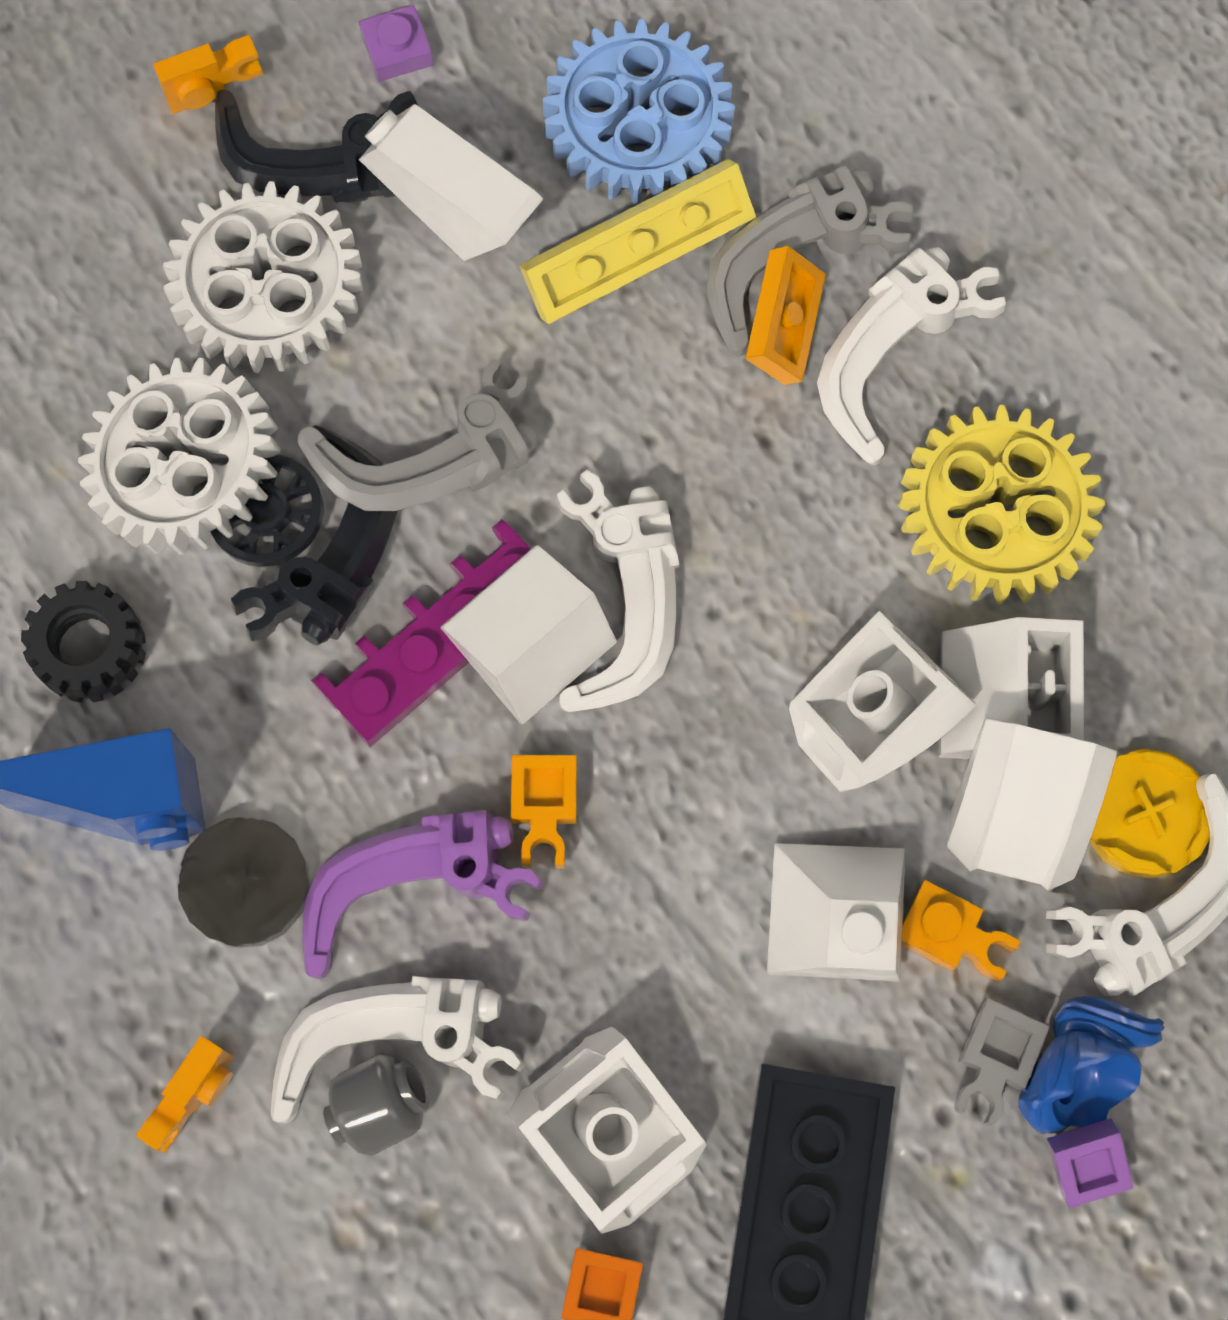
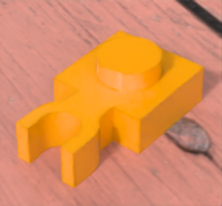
M250 35L229 42L223 49L212 52L209 43L153 63L172 115L186 109L194 110L207 106L213 99H216L218 91L226 90L225 84L233 81H247L264 75L258 61V53Z
M512 755L511 823L530 824V832L522 842L521 865L523 869H532L531 852L535 846L541 843L553 846L556 851L555 868L565 869L564 841L557 832V824H576L577 755Z
M927 880L920 884L902 923V946L950 971L957 968L963 955L972 960L978 972L996 982L1003 980L1007 971L994 966L989 961L987 956L988 947L996 944L1010 952H1014L1018 949L1021 941L1001 931L990 933L977 928V923L984 909Z
M200 1036L161 1093L164 1098L149 1115L135 1137L157 1152L161 1150L167 1153L191 1113H196L202 1104L208 1107L212 1106L224 1092L233 1075V1072L228 1070L227 1067L234 1058V1055L211 1040Z

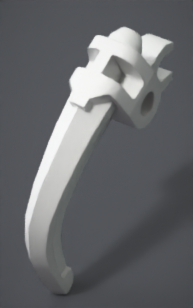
M916 248L906 259L869 289L870 298L844 327L825 355L817 381L824 413L842 438L867 463L874 466L880 464L884 458V446L878 436H876L864 411L862 392L865 381L885 354L916 326L926 333L937 334L945 332L950 328L955 318L975 315L979 318L992 319L1002 314L1006 306L1005 297L984 300L976 292L980 287L998 283V268L983 267L973 272L969 278L955 281L947 273L950 259L941 248H929L926 251Z
M585 470L580 475V481L592 493V499L588 503L583 505L575 504L564 490L557 494L556 500L563 514L573 520L581 521L593 535L594 550L599 557L610 563H618L625 601L624 645L617 659L602 673L562 691L559 704L567 712L600 708L639 696L663 676L674 648L676 623L675 568H679V560L667 501L659 500V495L652 487L648 486L632 490L628 500L629 505L614 507L604 496V487L599 477L589 470Z
M1217 774L1203 775L1197 780L1196 784L1197 793L1200 800L1203 801L1209 825L1210 844L1208 855L1203 866L1177 892L1145 913L1130 909H1100L1091 916H1088L1082 910L1067 906L1046 910V919L1066 920L1070 923L1073 931L1070 941L1066 944H1046V953L1062 958H1072L1082 955L1090 949L1100 966L1094 977V982L1104 996H1119L1121 994L1125 997H1134L1153 983L1187 964L1184 956L1201 943L1228 916V791Z
M412 976V982L348 990L330 994L301 1011L283 1037L273 1080L272 1120L285 1124L295 1119L300 1105L299 1101L309 1075L316 1064L327 1053L340 1046L375 1040L422 1042L429 1056L448 1066L460 1067L472 1076L473 1084L482 1095L501 1101L506 1093L493 1086L489 1081L488 1071L490 1066L497 1061H505L519 1072L525 1066L524 1062L514 1051L501 1046L491 1047L482 1040L484 1022H490L500 1016L501 995L492 989L485 988L484 983L479 980Z

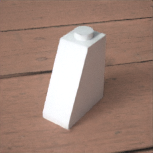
M416 104L397 116L391 110H388L365 135L372 145L359 160L463 261L505 245L543 200L534 189Z

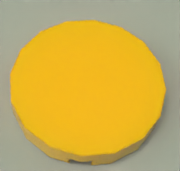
M1141 749L1116 757L1089 843L1104 862L1125 875L1153 879L1177 873L1200 857L1210 840L1209 825L1203 801L1200 800L1196 789L1197 780L1200 776L1192 766L1167 752Z

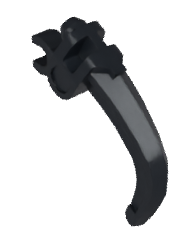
M228 90L218 91L215 101L217 147L221 162L235 182L242 185L249 183L252 189L264 192L268 182L271 181L275 184L277 194L284 195L295 185L299 187L301 196H332L335 203L366 201L368 197L382 195L385 198L396 196L359 160L372 145L365 135L387 111L378 117L374 114L361 113L350 118L343 127L342 145L308 150L267 148L257 143L247 133L240 114L239 105L233 94ZM409 90L398 94L390 102L388 110H391L397 116L412 105L416 104L418 106L414 95Z
M318 425L312 427L317 429L325 437V440L351 460L371 466L383 465L380 460L354 442ZM348 502L336 534L318 561L305 556L294 557L286 561L280 568L277 581L262 588L250 587L237 592L231 598L232 608L236 616L250 608H260L265 611L261 618L246 624L250 640L266 639L275 631L279 623L289 618L301 624L302 637L313 645H320L327 642L330 638L338 640L374 587L372 576L387 545L397 511H365Z

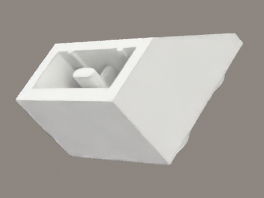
M1016 617L943 631L941 633L940 668L977 706L954 728L939 739V758L970 759L984 719L1019 724L1084 741L1083 621Z

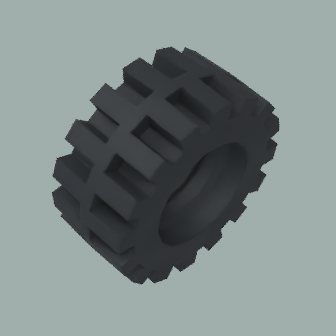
M76 581L75 588L69 589L63 583L54 587L56 596L50 599L44 593L36 600L41 608L37 613L31 610L28 611L25 621L29 625V630H22L21 642L26 647V650L23 651L26 662L32 668L34 674L51 691L60 697L64 695L74 702L82 703L83 698H89L95 703L104 701L103 694L109 691L114 696L124 691L120 684L126 679L130 682L134 681L139 674L135 666L137 663L143 664L146 655L142 648V644L146 643L145 632L130 605L118 593H113L108 586L97 583L96 587H92L88 581ZM89 619L99 620L106 624L109 628L110 639L108 647L100 657L91 663L79 666L71 665L63 660L59 647L62 637L70 627L80 621Z

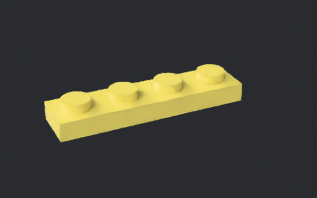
M726 159L520 264L519 267L540 318L550 324L756 218L738 163Z

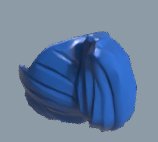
M1082 996L1066 1001L1055 1015L1053 1025L1055 1039L1040 1055V1061L1036 1062L1032 1070V1077L1029 1078L1026 1088L1022 1089L1019 1095L1018 1107L1021 1114L1040 1134L1061 1133L1070 1126L1081 1128L1107 1120L1109 1110L1128 1098L1140 1084L1142 1065L1138 1056L1131 1049L1153 1046L1162 1041L1161 1032L1165 1028L1163 1026L1164 1022L1160 1018H1145L1127 1007L1106 998Z

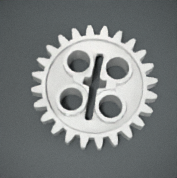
M271 181L268 182L263 196L255 197L249 183L243 184L242 199L234 201L225 190L219 191L222 207L216 211L205 203L201 202L198 204L203 221L200 224L185 219L181 221L188 241L177 239L170 240L169 242L173 256L177 260L163 263L168 280L172 281L163 287L169 303L174 304L170 310L177 325L185 324L183 330L191 344L203 340L201 345L207 358L212 359L224 349V357L229 368L234 369L243 356H246L249 359L253 372L259 373L264 359L273 357L276 367L281 372L285 371L286 355L294 353L304 365L309 363L306 347L312 343L327 352L330 349L325 333L328 329L341 334L347 332L345 320L340 313L355 314L358 312L356 297L351 293L363 291L361 274L356 272L362 268L359 250L352 249L356 246L352 230L350 228L341 229L342 222L337 210L324 214L322 200L318 195L303 205L299 187L295 185L288 191L285 198L278 197L275 184ZM244 242L249 244L240 252H225L229 246L235 243ZM302 245L309 247L305 253L299 256L285 255L294 246ZM317 277V280L315 282H309L310 280ZM229 297L243 298L239 305L233 308H218L221 302ZM290 300L304 302L299 309L293 312L278 310L282 304Z
M174 358L170 374L167 375L155 363L150 364L149 381L143 384L133 375H129L127 382L131 392L124 397L117 392L110 391L107 395L115 406L110 413L94 411L92 414L102 425L100 432L84 433L82 439L95 450L93 453L85 454L78 458V463L90 473V475L80 481L81 487L92 496V499L88 502L89 507L103 518L102 523L114 534H120L135 548L143 542L155 554H160L166 543H168L179 555H183L191 537L201 547L208 549L210 547V531L215 528L230 538L233 534L229 519L236 515L243 520L250 521L253 517L245 506L248 499L266 501L268 498L266 493L258 486L259 479L277 477L278 472L265 460V458L281 453V448L270 436L278 430V426L270 415L266 413L269 409L268 404L258 392H255V389L243 375L236 378L225 364H221L213 370L204 358H198L191 372L180 358ZM166 417L165 421L159 427L153 429L155 424L160 419ZM224 424L222 430L218 434L208 438L210 433L216 427ZM135 445H140V446H145L146 448L133 447V446H135ZM212 463H227V464L224 465V466H220V465H213ZM149 473L147 479L141 485L136 486L138 480L143 475ZM207 481L203 490L191 496L195 487Z

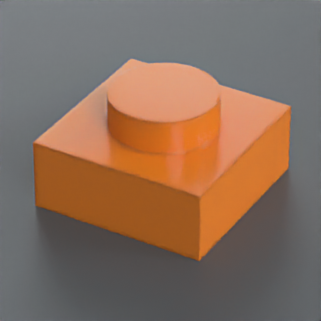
M576 1248L561 1319L632 1320L643 1263Z

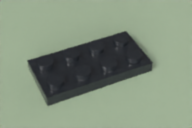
M768 1064L760 1065L722 1320H865L895 1094L894 1086Z

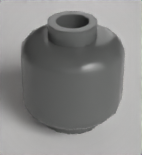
M381 1053L341 1072L331 1080L328 1092L330 1105L324 1107L323 1116L329 1133L337 1143L343 1144L347 1142L358 1153L371 1156L418 1132L423 1124V1111L429 1108V1096L422 1077L410 1061L403 1060L399 1062L395 1057Z

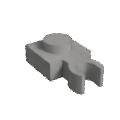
M989 998L984 1000L958 1061L977 1071L972 1082L965 1085L959 1091L954 1105L955 1112L959 1114L964 1113L971 1095L974 1093L982 1094L986 1097L990 1106L983 1125L991 1126L997 1123L1004 1109V1099L1002 1096L1004 1085H1010L1018 1090L1026 1088L1050 1026Z

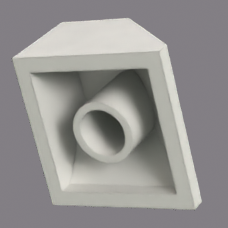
M774 843L767 973L771 975L900 981L905 849Z

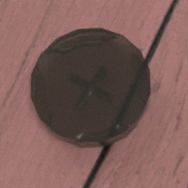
M226 818L204 829L186 849L180 864L182 868L179 874L178 900L189 922L211 941L233 948L263 946L284 935L302 915L305 899L310 889L309 865L295 839L276 823L255 818Z

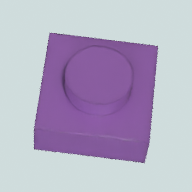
M414 4L359 21L361 35L378 82L434 66L432 51Z
M1112 1118L1047 1138L1060 1192L1068 1208L1134 1189L1121 1134Z

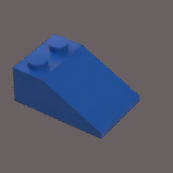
M171 729L0 761V804L5 808L136 844H149L150 849L155 851L171 850L186 846L190 843L189 836L206 833L195 758Z

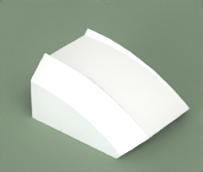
M878 611L790 702L789 712L798 745L840 792L864 786L904 765L954 728L977 705L914 641L883 613Z
M984 719L951 809L947 848L969 871L981 869L1040 884L1047 891L1075 879L1103 803L1117 751L1095 743L1019 724Z
M613 1027L585 1037L579 1046L529 1087L522 1089L507 1112L508 1116L601 1234L628 1226L693 1171L707 1145L626 1037Z

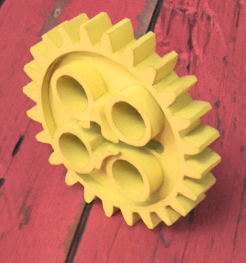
M999 405L993 420L987 421L984 413L978 406L973 408L968 420V426L954 414L950 416L945 427L946 435L933 428L930 430L925 441L928 449L916 447L910 462L916 468L906 469L901 484L910 489V491L902 493L898 502V508L914 513L905 518L901 530L903 533H920L921 536L915 541L911 553L912 555H921L931 552L934 557L926 571L929 575L935 574L944 568L951 572L947 585L948 590L952 591L965 580L971 583V600L976 601L985 587L993 588L997 605L1004 603L1011 588H1015L1023 603L1029 602L1035 593V582L1045 593H1052L1059 584L1057 574L1064 579L1070 580L1079 569L1075 560L1085 562L1092 553L1094 547L1087 540L1095 539L1102 530L1103 525L1090 517L1097 516L1105 506V500L1089 496L1088 494L1095 491L1101 482L1100 475L1092 474L1082 475L1081 471L1090 460L1091 455L1089 453H1081L1071 456L1068 449L1075 436L1070 433L1059 440L1051 437L1050 435L1054 427L1053 419L1049 418L1037 429L1031 426L1030 409L1025 408L1018 421L1015 422L1009 421L1005 405ZM1021 461L1027 463L1033 469L1035 477L1024 478L1012 471L1009 462ZM961 473L973 480L976 489L972 491L958 489L951 483L949 475ZM1050 490L1054 497L1050 495H1035V493ZM992 497H997L998 502L989 504ZM1013 504L1010 511H1005L1004 506ZM948 511L967 514L964 517L951 518L948 515ZM1038 517L1045 520L1052 529V535L1042 536L1035 533L1029 528L1026 518ZM969 530L984 532L990 537L993 547L990 549L975 547L967 539L966 532Z

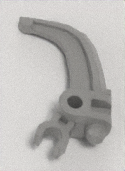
M846 165L834 169L833 172L820 178L815 177L788 190V199L769 209L726 240L710 262L706 292L716 325L728 349L737 357L747 353L749 338L744 315V297L753 278L766 269L770 250L789 246L796 250L806 244L825 238L828 246L839 254L854 253L859 251L865 244H878L885 250L893 253L909 251L910 233H894L887 226L894 221L912 223L914 205L904 201L890 202L883 207L866 205L864 198L873 190L872 180L866 170L855 169L850 171Z
M493 359L484 367L479 393L466 397L458 407V433L418 455L382 466H371L355 462L344 456L325 440V437L317 429L312 427L303 428L299 432L298 444L313 469L337 497L365 511H397L439 499L469 486L476 492L500 479L501 476L511 470L528 463L529 452L534 449L538 442L537 434L530 424L517 423L514 425L508 416L509 410L518 407L526 398L528 375L521 373L512 388L500 389L494 383L500 376L501 362Z

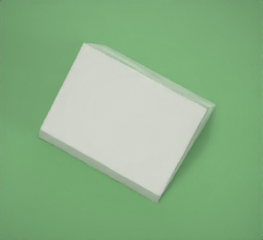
M535 545L440 627L520 724L526 723L617 643L594 592L539 545Z

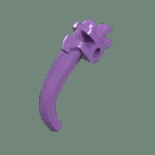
M489 810L422 817V824L397 829L344 848L319 868L305 897L302 937L305 972L309 977L316 979L324 978L330 972L331 953L340 920L349 906L364 895L401 883L444 878L453 889L463 896L471 899L486 897L495 901L498 908L511 919L527 921L531 913L512 904L510 900L511 891L516 885L522 883L529 884L531 887L542 891L545 883L529 869L514 868L508 870L499 865L498 849L505 848L513 841L512 825L509 820L500 816L493 817Z

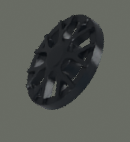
M277 454L265 458V460L278 472L277 477L281 468L295 473L288 488L283 492L279 487L275 486L274 483L277 477L262 479L263 484H258V486L268 496L266 501L249 498L245 503L253 518L250 521H246L234 515L229 519L232 530L241 524H245L250 530L247 536L233 546L217 528L210 531L219 547L228 556L240 563L255 567H269L285 563L301 554L312 543L319 532L324 515V501L321 490L306 467L287 456ZM303 479L307 485L298 488ZM311 493L312 508L292 511L291 500ZM310 517L308 523L304 521L306 518ZM289 522H294L304 528V531L294 542L289 541L281 534V531L286 528ZM260 536H273V552L256 554L257 542ZM249 546L248 552L243 551L246 547Z

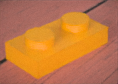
M789 246L769 251L745 357L746 360L783 385L803 382L826 273Z

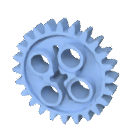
M639 19L635 33H627L620 20L615 21L614 36L609 38L598 28H593L591 47L578 40H574L572 42L573 60L562 56L556 59L557 75L547 77L548 96L543 97V117L547 118L544 120L546 139H553V156L555 159L568 157L567 175L572 177L585 170L586 190L591 191L603 181L608 183V199L613 200L621 188H628L632 203L638 204L642 189H650L653 196L664 192V185L671 184L673 187L687 180V174L693 177L707 169L706 163L719 164L721 162V146H726L730 143L732 129L730 124H733L735 105L729 103L732 96V83L722 82L723 63L708 64L710 47L706 44L691 51V33L686 31L674 41L669 38V23L666 22L659 27L656 34H650L647 31L644 19ZM634 71H644L649 73V75L638 77L633 76L630 73ZM602 106L607 110L595 113L588 111L587 108ZM673 109H684L689 111L690 114L679 116L674 115L669 111ZM640 144L649 149L642 152H634L626 147Z

